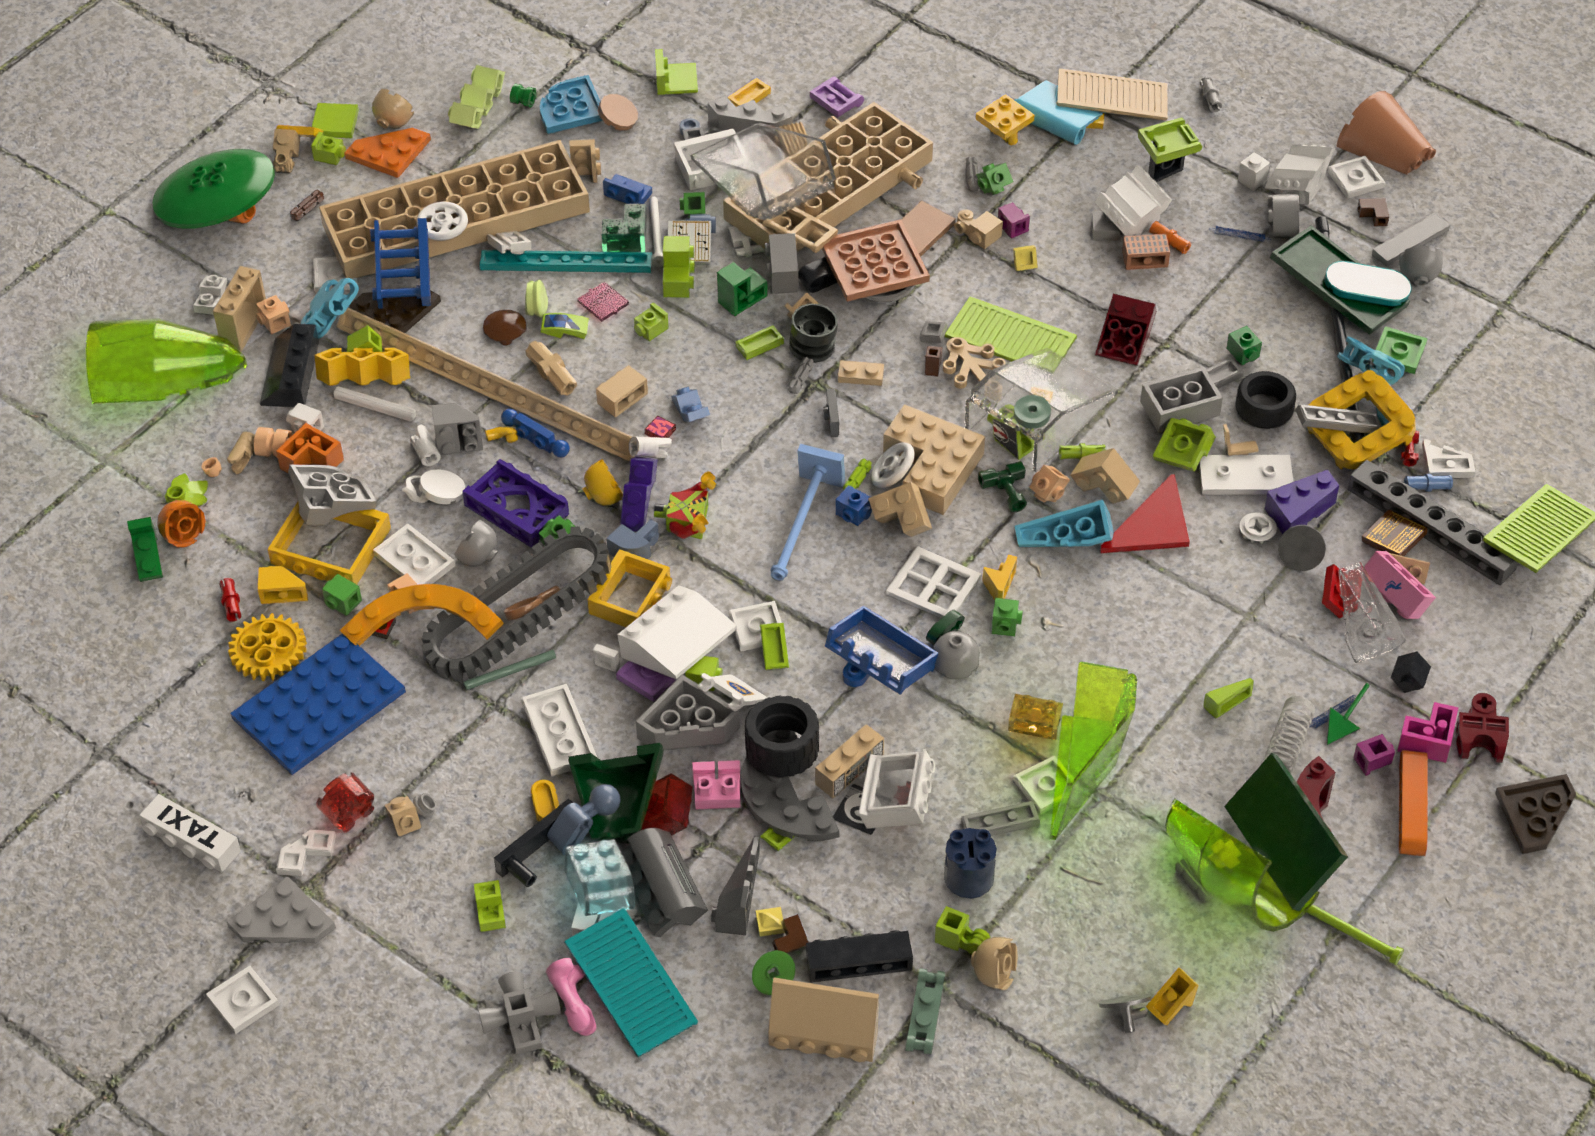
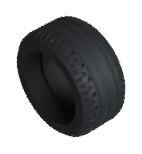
M1270 371L1251 373L1238 386L1235 402L1236 410L1242 420L1254 427L1264 429L1277 428L1284 425L1292 417L1296 403V390L1290 380L1281 374ZM1258 394H1267L1276 397L1281 403L1267 406L1256 403L1250 397Z

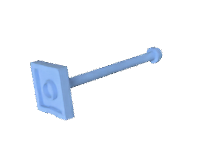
M800 444L797 450L799 477L810 479L811 481L777 565L771 567L772 578L781 581L788 575L787 563L819 483L824 482L843 488L845 483L844 454Z

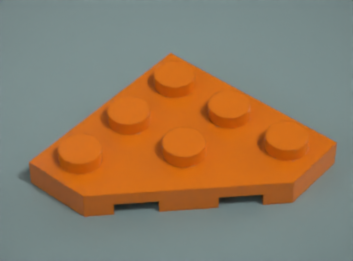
M412 127L357 139L344 152L345 159L399 178L431 141L429 133Z

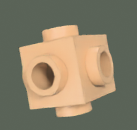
M276 295L256 304L258 313H256L257 320L261 326L265 325L271 334L291 326L289 308Z
M1043 465L1040 471L1033 476L1029 488L1035 492L1034 496L1044 503L1046 501L1056 502L1063 496L1064 489L1070 479L1055 467Z

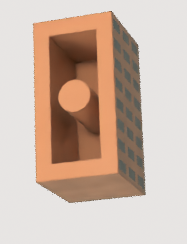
M1167 235L1124 236L1122 254L1126 270L1168 267L1170 249Z

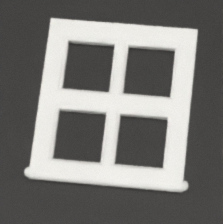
M917 546L885 590V594L942 618L953 609L956 611L960 610L981 579V573ZM920 558L939 566L931 579L911 571ZM948 570L967 578L960 591L940 583ZM907 576L927 584L918 597L899 589ZM935 589L955 597L947 610L928 602Z

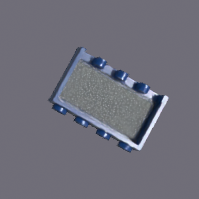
M864 605L830 627L825 643L826 648L899 695L927 673L933 672L938 652Z

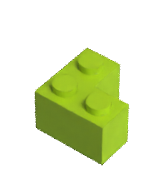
M664 236V297L689 298L690 289H694V276H691V273H695V260H691V258H694V245H690V236Z

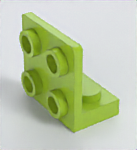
M655 49L657 95L697 93L696 63L668 64V58L663 57V49Z

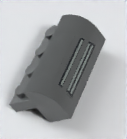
M649 828L641 830L628 838L630 845L616 857L653 935L661 937L677 922L691 926L708 911L670 832L659 828Z

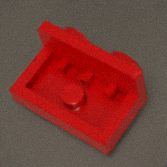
M1335 564L1326 567L1322 604L1339 619L1359 610L1362 575L1356 573L1348 577Z

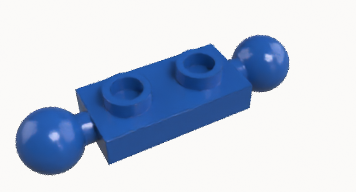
M506 409L502 412V423L506 426H515L517 434L521 438L534 443L539 449H543L548 453L552 452L556 457L563 458L568 455L570 451L569 444L564 440L556 441L554 433L524 414H518L514 409Z

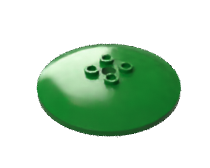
M228 149L213 152L194 159L171 173L160 184L154 194L152 201L153 210L162 223L175 228L194 229L219 224L242 214L258 203L271 188L275 178V170L271 160L265 154L255 150Z

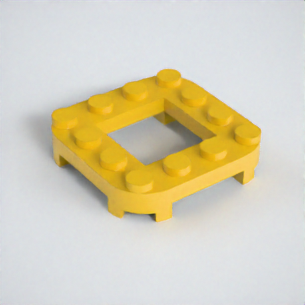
M1367 370L1364 373L1353 376L1308 404L1310 406L1346 409L1365 398L1367 401L1371 400L1389 421L1388 424L1355 443L1342 430L1307 427L1310 435L1313 433L1335 459V464L1340 469H1343V467L1357 469L1366 460L1371 462L1401 443H1404L1405 446L1409 445L1416 430L1413 411L1388 382L1372 370Z

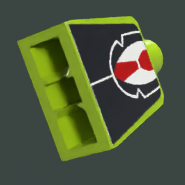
M1006 406L998 412L992 410L988 414L987 421L993 425L995 441L1018 460L1035 449L1034 429L1022 427L1016 422L1014 407Z

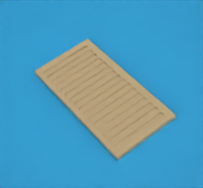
M1060 68L1058 70L1057 106L1165 121L1168 119L1167 83Z

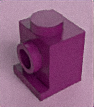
M1013 202L998 208V219L1003 221L1002 229L1011 239L1029 231L1030 215H1024L1023 211Z
M1383 734L1357 743L1353 758L1365 776L1370 775L1371 771L1392 764L1395 749L1392 743L1388 742Z

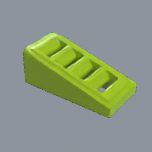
M1248 678L1207 692L1204 697V709L1215 719L1222 716L1252 696L1254 680Z

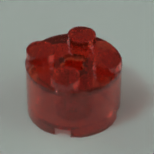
M350 772L351 776L344 773L333 779L323 789L326 793L322 799L318 797L316 802L317 808L337 829H341L343 832L350 831L357 819L361 816L364 818L369 816L375 808L372 805L374 801L373 792L353 772Z

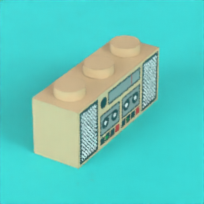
M867 724L815 767V785L831 798L836 797L867 770L870 754L884 755V737Z

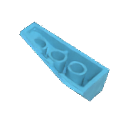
M1103 500L1015 525L1019 547L1093 546L1112 540L1114 534L1111 516Z

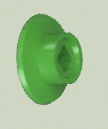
M775 950L765 953L756 961L753 967L752 981L754 986L761 993L772 995L773 978L793 980L796 970L795 963L791 956L783 951ZM775 968L774 972L768 973L769 970Z

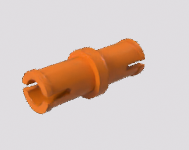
M1155 221L1149 229V232L1154 235L1166 234L1168 244L1179 250L1182 254H1186L1191 247V242L1179 236L1174 229L1170 230L1158 221Z

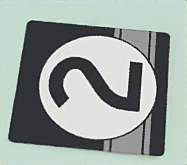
M852 784L834 813L833 818L838 822L872 835L876 828L867 829L858 814L863 787ZM875 793L877 807L890 806L892 799Z

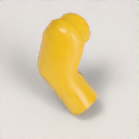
M500 426L485 431L487 441L506 437L507 443H513L518 440L515 428Z

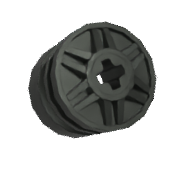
M806 304L795 310L792 315L789 349L799 360H802L804 357L811 358L814 361L813 363L825 361L831 357L835 348V336L838 325L835 313L830 308L821 304Z

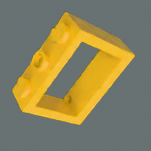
M619 549L611 562L610 574H606L607 580L603 585L597 583V591L587 599L588 611L590 615L623 627L629 626L651 606L660 601L664 592L670 589L672 585L670 567ZM625 572L655 582L636 613L607 603Z

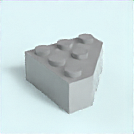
M682 675L636 721L637 739L645 744L661 743L664 750L725 744L740 728L739 710H731L727 707L728 703L709 691L704 692L697 688L695 682Z

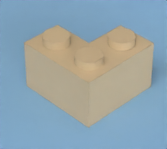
M1114 448L1082 457L1070 474L1083 492L1099 487L1112 504L1128 500L1140 483V480Z
M912 482L868 498L875 520L883 524L899 518L903 533L910 537L932 529L919 487Z

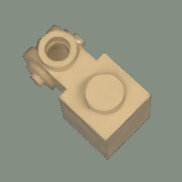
M274 130L273 150L276 156L273 166L276 172L286 171L291 173L295 166V162H293L291 157H299L300 136L296 130Z
M961 210L958 213V220L954 224V228L959 234L965 233L974 244L986 249L1002 237V220L988 211L977 219H973L974 214L971 210Z

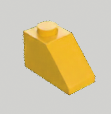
M283 566L259 567L258 593L261 604L308 601L305 582Z

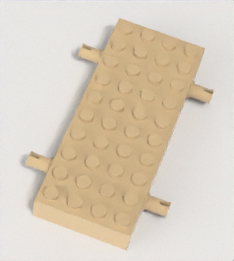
M875 102L844 122H840L834 116H831L825 123V126L830 131L754 181H750L744 175H741V178L738 177L735 181V186L739 187L740 190L723 200L724 220L738 228L746 236L751 237V240L764 249L765 243H769V235L781 233L764 226L763 222L765 218L773 214L786 202L835 227L902 181L914 189L919 188L923 178L916 175L915 172L932 161L933 142ZM787 212L775 223L791 231L803 219ZM810 224L798 235L815 243L826 232ZM796 242L797 252L805 247L802 244Z

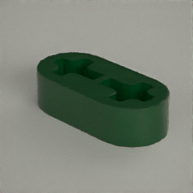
M955 609L949 611L930 628L926 635V640L934 645L938 638L945 633L958 631L963 625L965 617Z

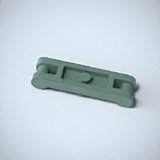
M920 968L905 1051L914 1052V1050L924 1051V1054L932 1055L945 972L937 971V973L927 972L928 969ZM926 982L936 983L935 988L925 987ZM916 1037L926 1038V1040H919Z

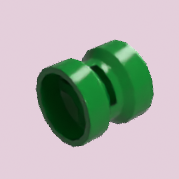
M515 83L510 91V102L514 104L522 103L524 106L531 108L535 103L536 88L529 86L525 88L523 85Z

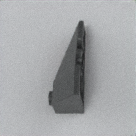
M754 836L721 892L717 907L713 906L711 922H715L716 932L747 934L760 854V836Z

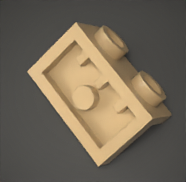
M595 139L569 140L571 161L578 175H593V183H597V175H601V162H596L600 160V149L595 148Z

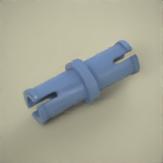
M1432 474L1405 476L1404 483L1416 490H1425V492H1431L1432 489L1451 490L1453 478L1451 475L1432 476Z

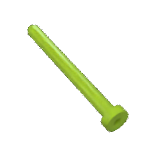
M1307 902L1301 908V910L1386 955L1390 958L1389 962L1394 965L1399 962L1403 955L1404 949L1397 946L1394 949L1310 902Z

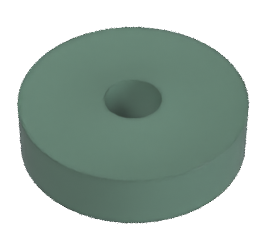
M1024 396L1014 406V418L1022 427L1037 429L1045 426L1050 420L1051 406L1041 396Z

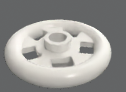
M436 202L421 210L416 221L418 226V218H431V222H427L428 238L444 241L460 235L467 226L468 217L465 210L457 204ZM445 210V212L435 213L436 211ZM456 213L458 217L452 218L451 214ZM454 224L456 227L450 230L451 225ZM434 227L439 232L432 231V228Z
M905 442L895 444L879 457L871 473V480L875 487L881 489L888 488L905 476L914 460L915 454L912 445Z

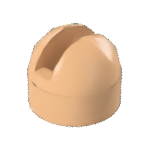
M216 457L208 458L201 466L204 473L209 477H217L222 470L221 464Z

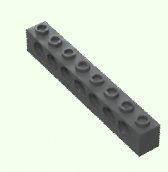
M1366 460L1350 475L1348 491L1383 513L1391 510L1427 527V535L1423 538L1501 586L1517 569L1518 562L1482 541L1483 537L1487 535L1486 533L1442 507L1436 501L1421 494L1418 490L1400 481L1397 477L1384 471L1378 465Z

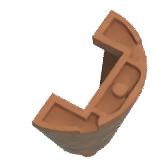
M1386 91L1372 94L1352 113L1354 118L1351 119L1349 125L1345 123L1336 145L1340 149L1361 157L1366 156L1368 160L1406 175L1418 169L1422 161L1431 160L1436 154V149L1430 145L1393 95Z

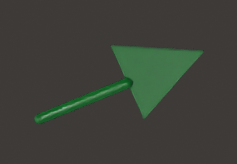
M1368 683L1364 685L1344 716L1330 707L1327 745L1361 729L1349 721L1348 718L1370 685Z

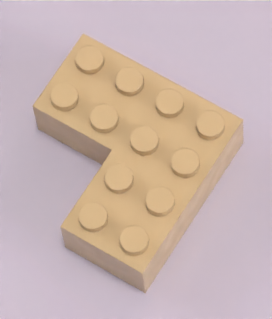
M904 404L883 434V452L901 442L912 445L915 454L912 463L914 466L903 480V485L909 482L917 485L925 508L944 515L983 457L985 436Z

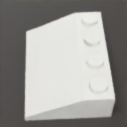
M678 585L617 635L621 658L678 679L737 629V626L699 593Z

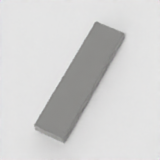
M1435 213L1373 248L1372 255L1385 266H1388L1399 260V254H1405V249L1425 245L1449 231L1450 225Z
M1300 404L1295 409L1302 426L1369 434L1382 427L1376 413Z

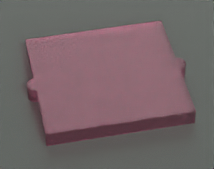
M605 281L597 287L589 289V292L577 299L578 303L601 322L613 314L617 315L618 311L629 305V301Z

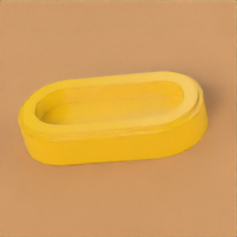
M538 780L531 786V798L536 819L541 821L559 806L556 789L549 780Z

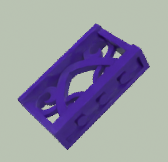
M501 459L497 460L496 464L471 487L468 485L462 491L464 506L530 548L539 543V532L543 530L544 525L550 519H555L559 515L562 518H566L569 515L568 501L563 495L556 494L545 484H540L532 479L529 474L522 473L511 463H506ZM499 477L507 481L506 483H504L500 479V487L496 488V486L494 485V482ZM527 495L530 502V510L514 509L508 511L506 509L505 496ZM497 498L501 500V504L496 503L498 502ZM545 505L553 510L549 515L538 514V512H549V509L544 508ZM536 520L542 521L534 527Z

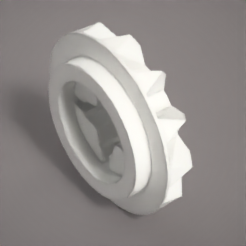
M1250 513L1245 515L1240 521L1239 532L1243 534L1244 539H1250L1251 543L1259 541L1262 545L1264 541L1270 542L1272 537L1276 535V523L1266 514ZM1255 524L1261 530L1260 533L1257 532L1256 529H1254Z

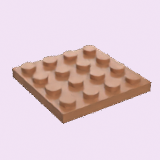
M901 219L838 234L822 248L847 302L930 282V275Z

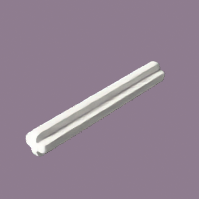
M340 386L334 390V398L410 422L416 417V410Z

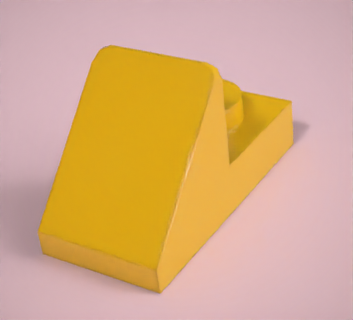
M1008 554L1005 563L1001 562L998 570L983 567L982 581L994 600L995 598L1005 599L1016 573V556Z
M1178 967L1146 1005V1008L1164 1025H1168L1183 1006L1191 1007L1193 1005L1199 985Z

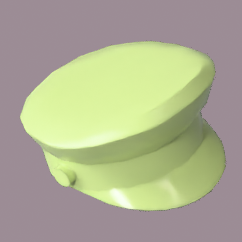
M541 280L527 282L525 294L526 315H536L542 318L548 309V297L545 286Z

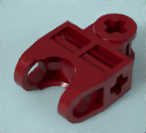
M1488 693L1476 694L1472 699L1471 708L1468 713L1459 712L1456 722V747L1460 759H1468L1473 748L1483 747L1494 757V762H1503L1509 739V717L1497 716V702Z

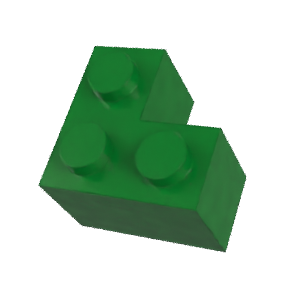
M732 262L717 272L718 303L733 316H737L768 296L767 280L751 267L744 271L736 263Z

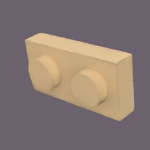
M840 360L838 383L882 386L884 364Z

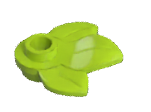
M183 473L172 480L171 486L165 494L166 502L186 500L201 506L207 502L204 494L208 488V481H189L188 476Z

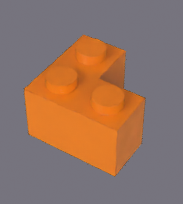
M307 423L276 450L279 467L286 473H288L290 465H329L337 467L344 460L341 442Z

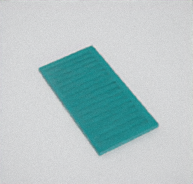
M621 908L619 911L564 941L638 1058L698 1024L697 1018L625 908Z

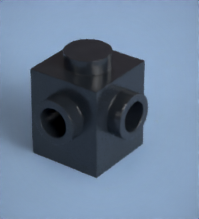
M1418 651L1401 655L1397 658L1390 678L1404 693L1420 690L1426 684L1431 666Z

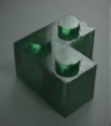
M625 204L624 219H602L601 236L603 252H645L647 231L646 204Z

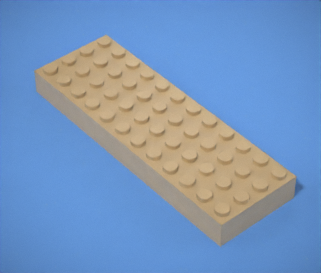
M561 140L319 206L323 228L345 278L351 279L376 273L375 242H371L370 229H374V220L379 221L380 230L414 229L417 226L416 221L421 210L436 202H451L459 205L465 210L468 223L465 230L453 239L437 241L428 238L429 257L488 241L487 234L496 236V233L521 232L590 212L588 192ZM445 210L436 211L435 213L445 212ZM456 213L451 214L452 218L458 217ZM426 218L427 222H431V218ZM452 224L450 230H452L456 226ZM434 227L432 228V231L439 232ZM415 238L381 239V250L411 249L419 246V241L415 240ZM415 257L381 259L382 270L391 269L419 261V259H415Z

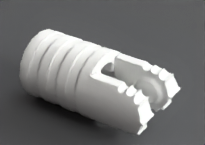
M421 424L416 427L417 436H411L410 441L421 463L424 466H433L438 463L441 456L426 427Z
M634 436L629 442L630 455L633 457L667 458L668 452L659 449V447H671L672 439Z

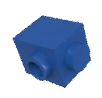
M848 485L836 498L835 514L846 522L859 526L864 519L867 520L871 516L872 508L868 499L870 496Z

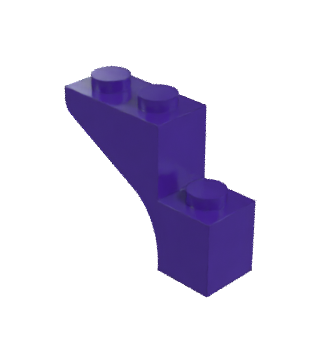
M643 457L631 459L629 482L624 484L621 524L633 532H637L646 524L651 490L656 482L658 459Z

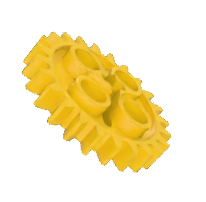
M273 613L270 614L269 618H265L264 614H261L260 620L252 617V623L250 624L244 621V628L236 627L237 634H231L232 641L228 642V653L232 666L236 667L237 672L242 671L244 677L251 674L252 680L261 676V680L265 681L266 676H270L273 681L277 674L282 677L284 671L289 672L292 670L291 666L296 667L299 665L298 660H304L303 653L307 652V641L303 628H299L298 622L292 623L291 617L284 621L283 614L277 619L274 618Z

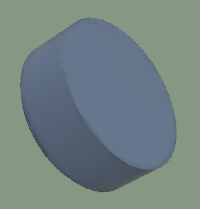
M693 118L682 120L679 125L680 134L683 136L682 130L699 128V121Z

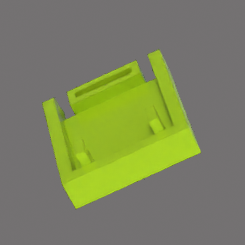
M1182 117L1138 129V139L1155 164L1194 154L1202 150V144L1199 142V139L1188 123L1185 124V120ZM1151 141L1155 142V144L1157 145L1156 148Z

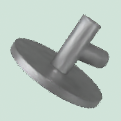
M1296 525L1283 533L1279 541L1278 551L1281 560L1289 568L1297 571H1308L1322 562L1325 556L1326 544L1321 533L1315 528L1308 525Z
M1140 994L1111 998L1099 1002V1007H1121L1125 1033L1135 1031L1133 1020L1144 1018L1148 1014L1145 1007L1132 1009L1131 1005L1148 1002L1151 1000V995Z

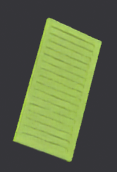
M970 296L946 331L945 337L949 339L960 337L965 339L968 344L982 347L984 344H991L994 346L995 356L1053 376L1075 339H1077V334Z
M1546 483L1484 536L1482 541L1537 573L1595 521V512Z

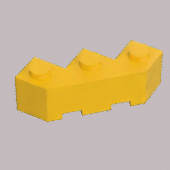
M331 348L314 355L316 378L329 386L337 385L346 379L356 382L358 385H368L371 381L381 379L390 385H399L402 381L410 379L409 354L396 348H385V352H373V348H354V352H342V348Z

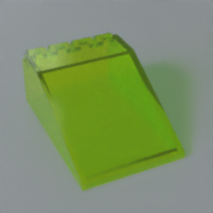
M1079 662L1073 716L1063 715L1061 719L1049 837L1051 840L1058 838L1116 766L1136 703L1137 677L1133 673L1128 674L1127 669L1087 662Z

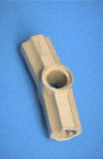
M533 341L525 350L526 356L536 365L541 377L544 380H549L560 395L567 396L571 394L577 387V382L566 370L558 353L552 354L542 342Z

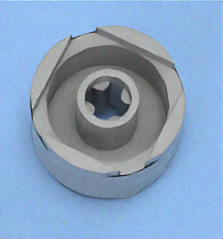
M1298 194L1268 195V208L1272 207V210H1268V223H1272V225H1268L1269 238L1294 237L1299 234Z

